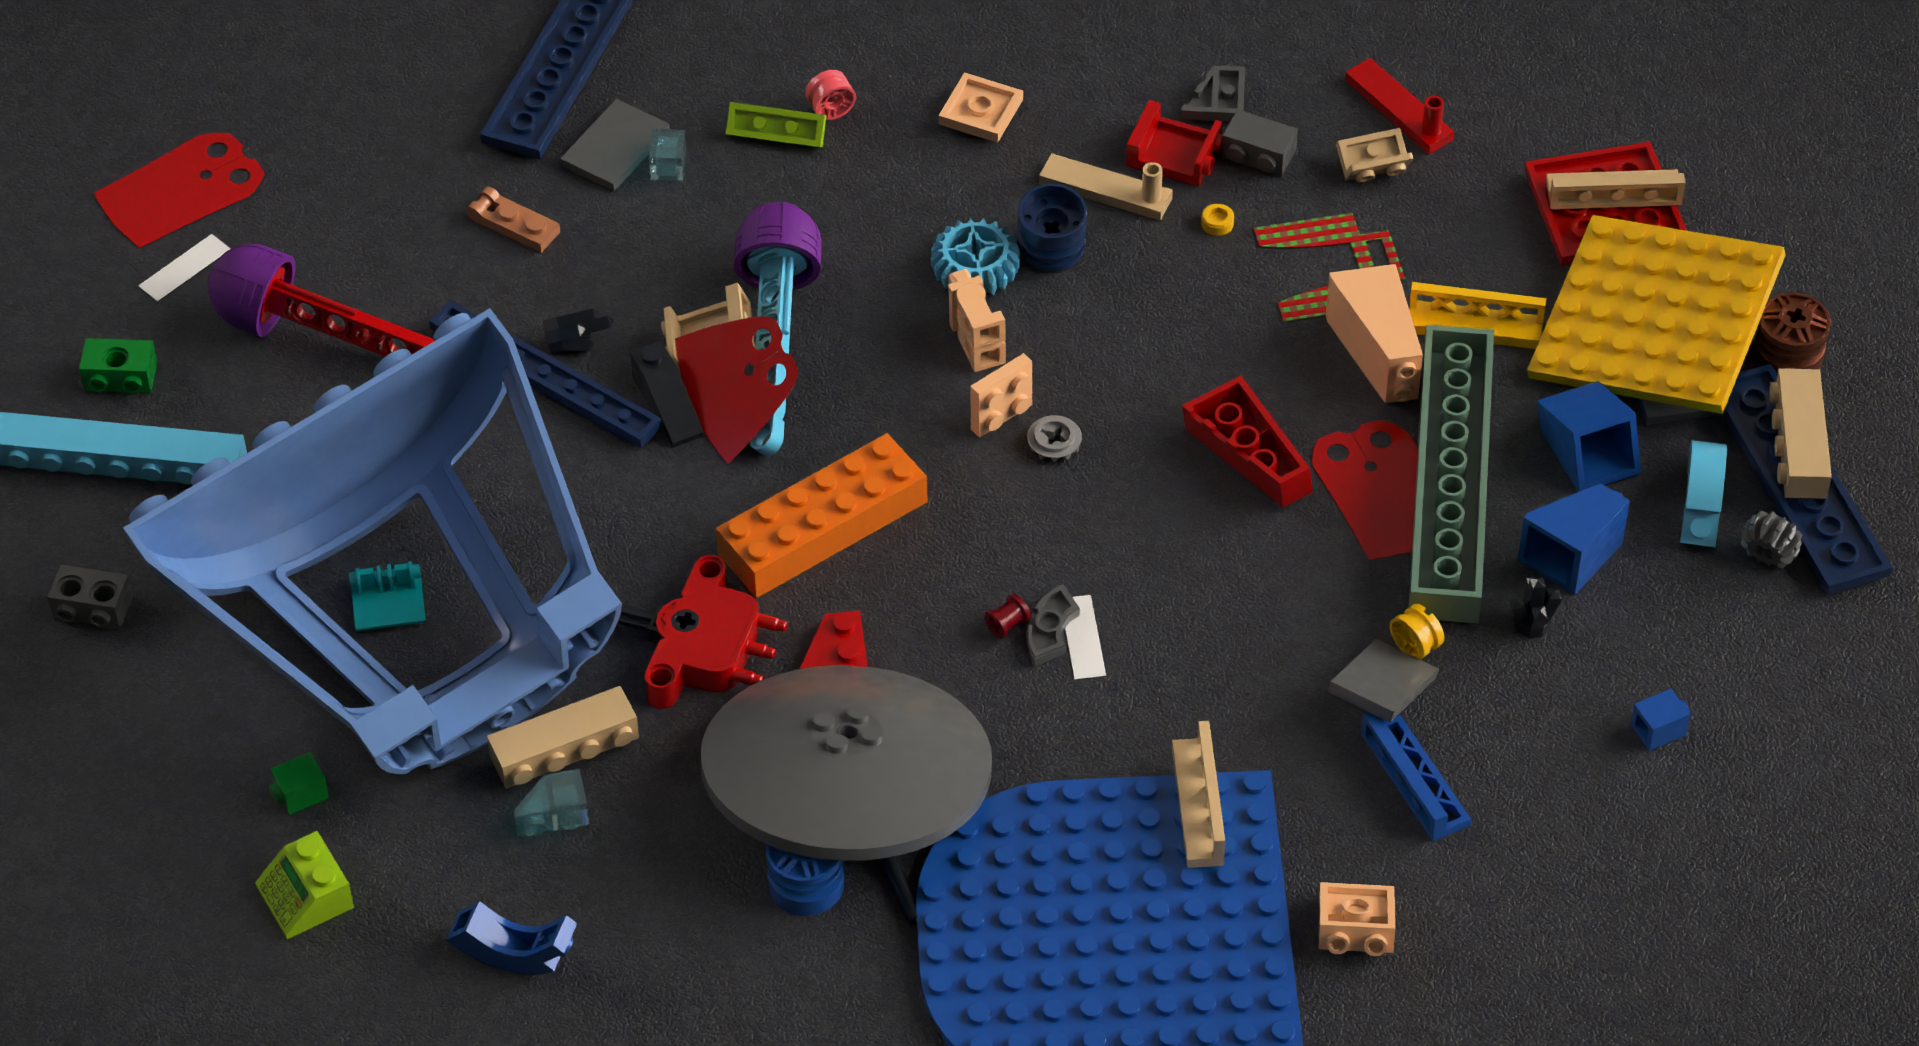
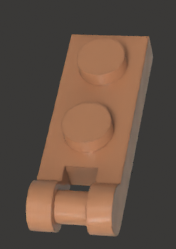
M489 186L485 187L479 194L480 199L478 201L471 202L466 208V214L473 221L540 253L560 233L559 223L500 196L494 188ZM488 208H491V209H493L494 211H493V212H490V211H488L487 209H488Z

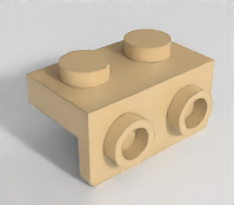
M1400 128L1339 140L1336 143L1346 181L1356 179L1358 183L1374 179L1375 175L1387 173L1388 176L1404 173L1413 161L1412 153H1407Z

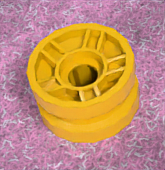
M1413 604L1404 611V614H1399L1392 619L1389 628L1400 650L1421 660L1430 653V650H1435L1443 644L1445 636L1434 614L1431 613L1428 616L1424 612L1426 607L1420 604Z

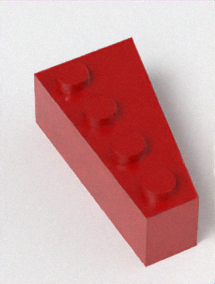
M1242 376L1182 405L1185 430L1281 507L1284 508L1313 493L1310 467Z

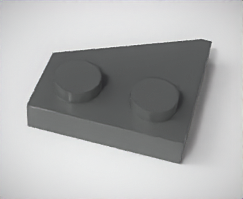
M1213 65L1206 74V79L1199 83L1194 90V97L1188 104L1184 103L1181 107V120H1219L1230 122L1237 109L1244 111L1245 67Z

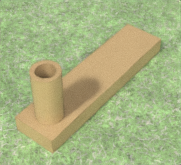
M1051 153L1039 175L1040 185L1048 183L1063 184L1074 189L1083 198L1161 221L1173 196L1172 189L1162 187V167L1155 162H1150L1143 166L1142 180Z

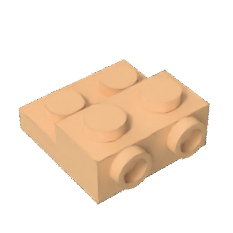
M1320 882L1319 949L1329 950L1333 954H1343L1346 951H1363L1370 956H1381L1384 953L1394 952V886Z

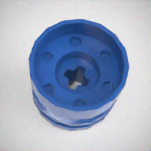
M766 844L769 894L780 908L788 913L800 916L817 915L830 909L840 899L845 887L843 861L802 856Z

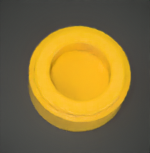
M1223 204L1209 205L1202 211L1201 226L1210 235H1225L1233 229L1234 213L1231 208Z

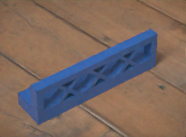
M1369 712L1363 714L1361 736L1432 842L1471 826L1470 816L1402 716L1399 714L1392 722H1388ZM1397 728L1401 734L1402 740L1400 744L1391 732V729ZM1408 756L1418 759L1420 762L1418 770ZM1426 783L1434 784L1437 787L1438 793L1436 797ZM1444 809L1453 811L1457 819L1447 822L1448 815Z

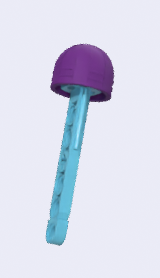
M773 202L756 207L742 222L735 239L734 270L744 282L759 288L757 317L767 316L775 320L777 319L783 334L782 348L785 353L789 354L792 290L811 284L819 276L822 244L819 229L809 214L794 204ZM779 291L775 300L771 302L773 296ZM760 329L756 332L755 348L763 350L771 342V334L766 329ZM781 364L773 365L768 371V381L774 375L771 384H781L786 377V368ZM786 399L759 433L750 441V446L764 456L775 454L783 443L785 425L783 417L785 415ZM771 432L768 441L762 446L765 437Z

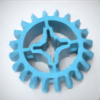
M970 217L968 223L965 224L957 220L955 228L946 226L944 233H938L936 242L933 243L931 249V267H933L936 280L941 281L944 289L948 288V275L950 273L967 269L971 278L980 275L985 292L994 296L996 288L1005 290L1007 282L1014 281L1015 273H1018L1020 267V249L1018 248L1015 235H1009L1007 227L999 228L997 221L987 224L984 218L980 222H973Z

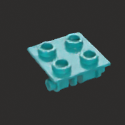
M408 561L406 564L394 565V569H391V564H387V570H381L380 565H377V571H374L373 568H355L356 572H349L355 631L426 623L419 564H412V561Z

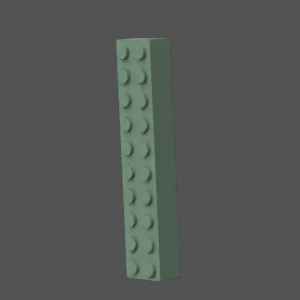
M1426 325L1408 608L1413 604H1420L1426 607L1424 612L1428 616L1433 613L1441 621L1479 623L1483 584L1494 330Z

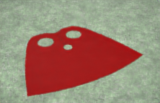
M772 317L744 318L703 328L675 338L676 353L683 384L705 434L728 464L764 427L786 399L798 377L795 361L790 354L784 352L781 345L782 331L777 321ZM760 329H766L771 334V342L763 350L756 349L752 343L754 334ZM748 364H752L755 370L752 375L748 376L744 373V369ZM775 364H781L786 368V377L778 385L771 384L767 377L769 369Z

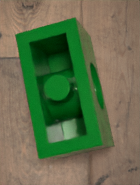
M86 338L79 367L84 391L151 393L158 363L153 340Z

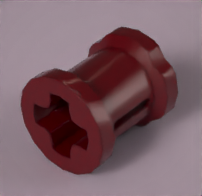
M1011 594L1000 607L995 610L989 609L986 611L984 620L989 630L996 637L1003 639L1008 635V630L1020 622L1026 623L1029 621L1031 613L1027 604L1020 596Z

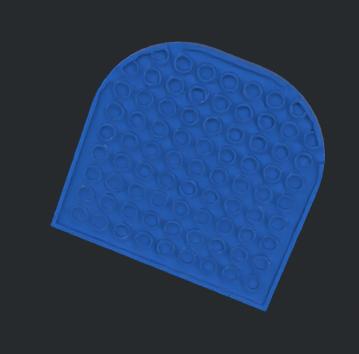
M1271 770L1216 773L1225 834L1224 866L1187 868L1175 775L1035 782L1017 786L984 799L976 813L962 827L933 845L924 862L917 888L916 912L922 996L927 1013L940 1031L944 1043L947 1046H1303Z

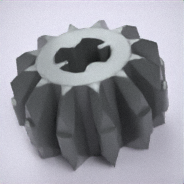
M1759 511L1757 515H1752L1751 519L1746 522L1741 535V545L1747 549L1746 554L1754 556L1758 562L1762 561L1768 567L1775 565L1783 568L1786 564H1791L1792 560L1797 557L1803 535L1800 531L1796 530L1797 525L1789 523L1786 517H1779L1773 511L1770 514Z

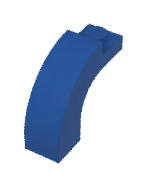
M478 901L459 910L446 941L464 954L491 967L517 974L539 975L555 971L560 957L565 955L573 944L572 935L577 923L565 915L543 926H524L501 917Z

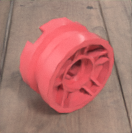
M827 70L819 73L812 78L805 89V97L815 113L827 115L826 120H835L842 117L851 110L856 101L855 91L845 75L838 70Z

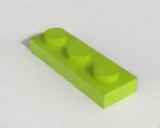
M730 102L726 134L823 147L827 115Z

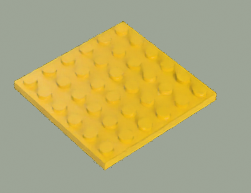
M1592 215L1528 366V377L1530 379L1573 387H1581L1599 381L1613 394L1723 414L1785 258L1784 247Z

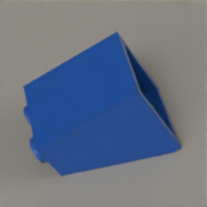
M1599 381L1537 400L1540 431L1578 492L1600 483L1606 485L1641 473L1636 413Z
M1600 483L1528 512L1523 517L1517 560L1575 595L1623 544L1630 500L1626 499L1618 491L1611 490Z

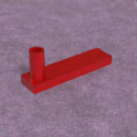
M1371 58L1346 71L1345 81L1427 154L1430 155L1454 140V131L1442 121L1444 100L1441 97L1432 95L1425 99L1424 104L1421 103Z

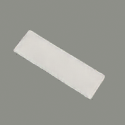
M211 234L138 286L156 301H159L214 262L222 254L230 250V248Z
M1091 595L1073 597L1080 608V616L1069 622L1065 631L1074 679L1106 676Z

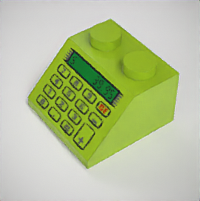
M318 831L285 845L255 882L258 891L287 939L354 908L349 882Z

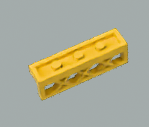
M1412 282L1409 311L1417 335H1425L1426 325L1494 330V344L1536 349L1542 336L1546 298ZM1418 295L1432 296L1435 300L1432 302L1419 301L1417 297ZM1457 299L1465 300L1469 304L1459 306L1454 304L1453 301ZM1498 304L1502 309L1492 310L1486 307V305ZM1520 309H1538L1537 315L1524 314Z

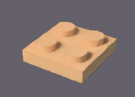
M964 72L938 115L939 125L998 143L1023 101V90Z
M1024 353L970 386L971 430L979 438L990 431L997 430L1004 422L1017 414L1024 413L1032 405V360Z

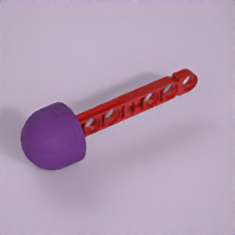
M243 244L231 248L218 258L209 275L208 294L215 311L221 319L235 328L259 337L268 335L281 316L384 357L399 350L394 345L393 338L403 341L406 349L411 354L416 353L435 341L425 335L293 285L296 269L294 257L264 245ZM301 303L310 305L314 309L315 315L306 313ZM332 315L341 317L345 322V326L337 325L333 321Z

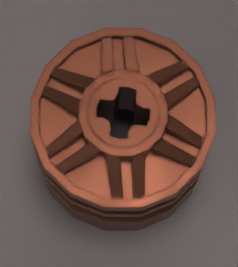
M1796 292L1781 293L1770 298L1766 303L1757 327L1752 352L1755 365L1760 367L1771 364L1777 374L1779 368L1821 369L1831 325L1829 311L1820 301L1806 294Z

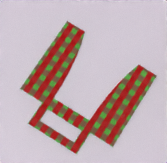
M1353 213L1254 228L1259 247L1305 248L1351 243L1359 269L1374 267L1366 241L1381 239L1390 265L1396 264L1400 280L1405 279L1389 230L1360 234ZM1328 286L1310 290L1278 302L1283 322L1326 316Z

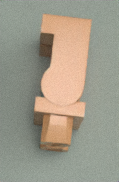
M967 269L950 273L948 275L949 323L952 331H957L958 339L974 372L1006 364L1005 318L1001 311L994 313L990 311L986 303V292L981 276L971 278Z

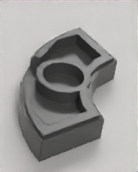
M1064 584L1049 591L1033 608V613L1026 629V645L1028 655L1034 667L1066 654V646L1062 638L1063 631L1069 622L1080 616V608Z

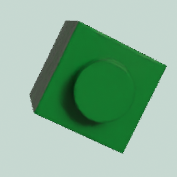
M311 751L270 768L273 783L269 785L271 795L277 805L283 803L289 815L329 798L325 777Z

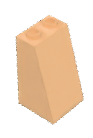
M1396 264L1330 272L1326 309L1328 324L1384 403L1418 399L1423 354Z

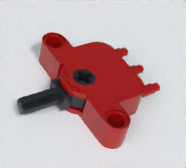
M715 555L702 556L695 562L681 592V598L674 599L664 606L658 604L655 612L622 604L620 617L617 622L620 625L647 631L648 641L658 644L644 676L647 700L651 706L658 709L673 706L677 702L684 685L720 693L730 690L737 682L754 685L764 680L762 675L744 669L750 655L769 659L775 657V648L756 642L760 628L785 632L788 627L786 621L759 613L757 601L751 595L727 588L725 563L720 557Z

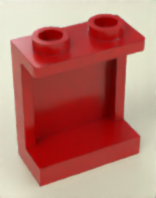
M1149 100L1127 142L1126 166L1143 171L1145 164L1155 162L1161 165L1163 177L1199 187L1204 176H1209L1212 172L1215 154L1222 152V121L1215 120L1211 130L1161 117V103Z

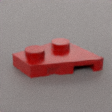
M860 610L825 614L800 669L829 665L868 667Z

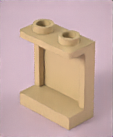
M738 282L725 286L726 301L680 316L676 315L671 306L664 308L665 321L661 322V329L667 343L665 348L674 361L680 376L675 338L710 326L752 317L751 303ZM753 336L752 343H753V346L755 347L754 336Z

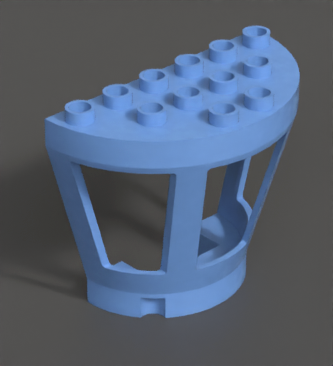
M490 308L472 319L466 313L452 316L438 327L433 336L435 341L414 354H411L408 349H399L390 353L375 367L374 378L354 390H351L348 385H339L330 389L314 404V414L292 427L286 421L276 422L268 426L254 439L252 443L254 449L232 463H229L226 458H217L206 463L193 475L191 479L192 487L170 500L164 495H155L144 500L131 512L129 516L130 524L123 527L133 547L150 571L162 583L173 589L352 730L377 765L389 773L407 774L414 768L427 764L429 769L443 766L488 744L487 735L517 725L530 718L577 678L576 673L578 669L588 659L601 651L613 633L621 613V601L596 568L514 339ZM506 393H508L567 557V564L563 572L538 604H533L452 467L487 426ZM421 498L501 635V639L458 670L417 691L414 685L406 689L287 577L307 569L350 546L395 516L415 499ZM246 590L252 592L373 706L364 708L343 707L333 696L207 596L226 595Z

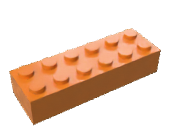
M886 433L716 527L717 553L749 591L758 598L927 503V476L893 438Z

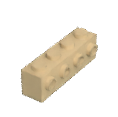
M1779 368L1776 382H1771L1769 389L1770 403L1776 404V409H1773L1772 428L1778 430L1779 435L1775 437V456H1781V463H1778L1777 468L1778 484H1783L1785 498L1827 499L1832 476L1820 369Z
M621 686L487 735L490 758L505 788H509L514 785L525 784L543 774L559 771L565 766L580 760L591 759L599 753L614 747L625 746L639 738L637 716Z

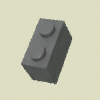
M1237 109L1223 134L1221 158L1282 177L1296 152L1298 128Z

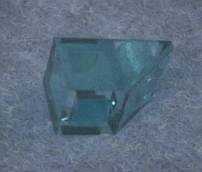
M580 769L543 775L514 810L517 837L538 836L545 832L561 829L571 830L579 826L589 825L587 802Z

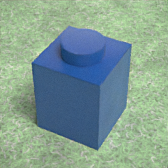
M1670 688L1635 703L1630 725L1650 751L1685 736L1691 714L1687 703L1683 699L1679 700Z

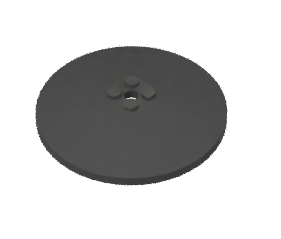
M817 666L789 671L762 680L738 693L722 706L709 723L701 746V775L704 787L713 804L727 820L738 829L767 845L790 853L819 859L841 861L882 859L906 854L932 845L958 830L976 813L987 795L991 781V746L982 725L968 708L949 693L926 681L904 673L875 667Z

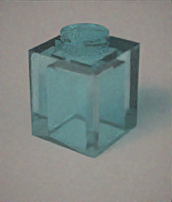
M652 129L649 151L651 180L683 181L687 153L685 130Z

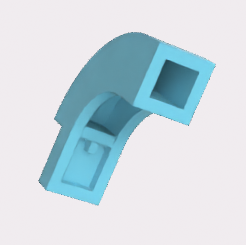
M1691 440L1680 543L1716 547L1726 471V444Z

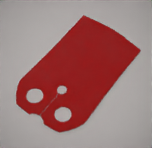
M230 133L203 134L192 138L140 169L94 192V195L111 222L136 246L141 248L181 227L247 198L260 185L265 173L255 159L247 158L243 154L242 148L244 146ZM214 143H223L228 149L225 155L214 158L208 155L207 148ZM236 169H246L250 173V178L245 183L236 184L230 180V174ZM207 170L212 175L208 179H202L200 173Z
M1385 420L1360 424V427L1351 433L1337 431L1317 439L1312 455V465L1344 515L1369 560L1412 552L1418 449L1409 433ZM1376 432H1386L1391 436L1392 443L1386 448H1377L1371 444L1370 437ZM1336 444L1343 445L1348 449L1349 455L1343 461H1334L1327 455L1328 448ZM1374 462L1377 465L1376 470L1367 471L1364 468L1365 463Z

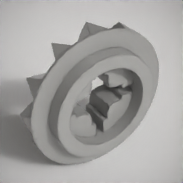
M1051 415L1038 419L1030 426L1027 433V442L1029 443L1030 451L1038 453L1040 460L1048 457L1055 463L1058 458L1063 457L1068 460L1072 453L1079 451L1082 433L1078 425L1071 419ZM1060 434V442L1055 441L1053 444H1049V439H1054Z

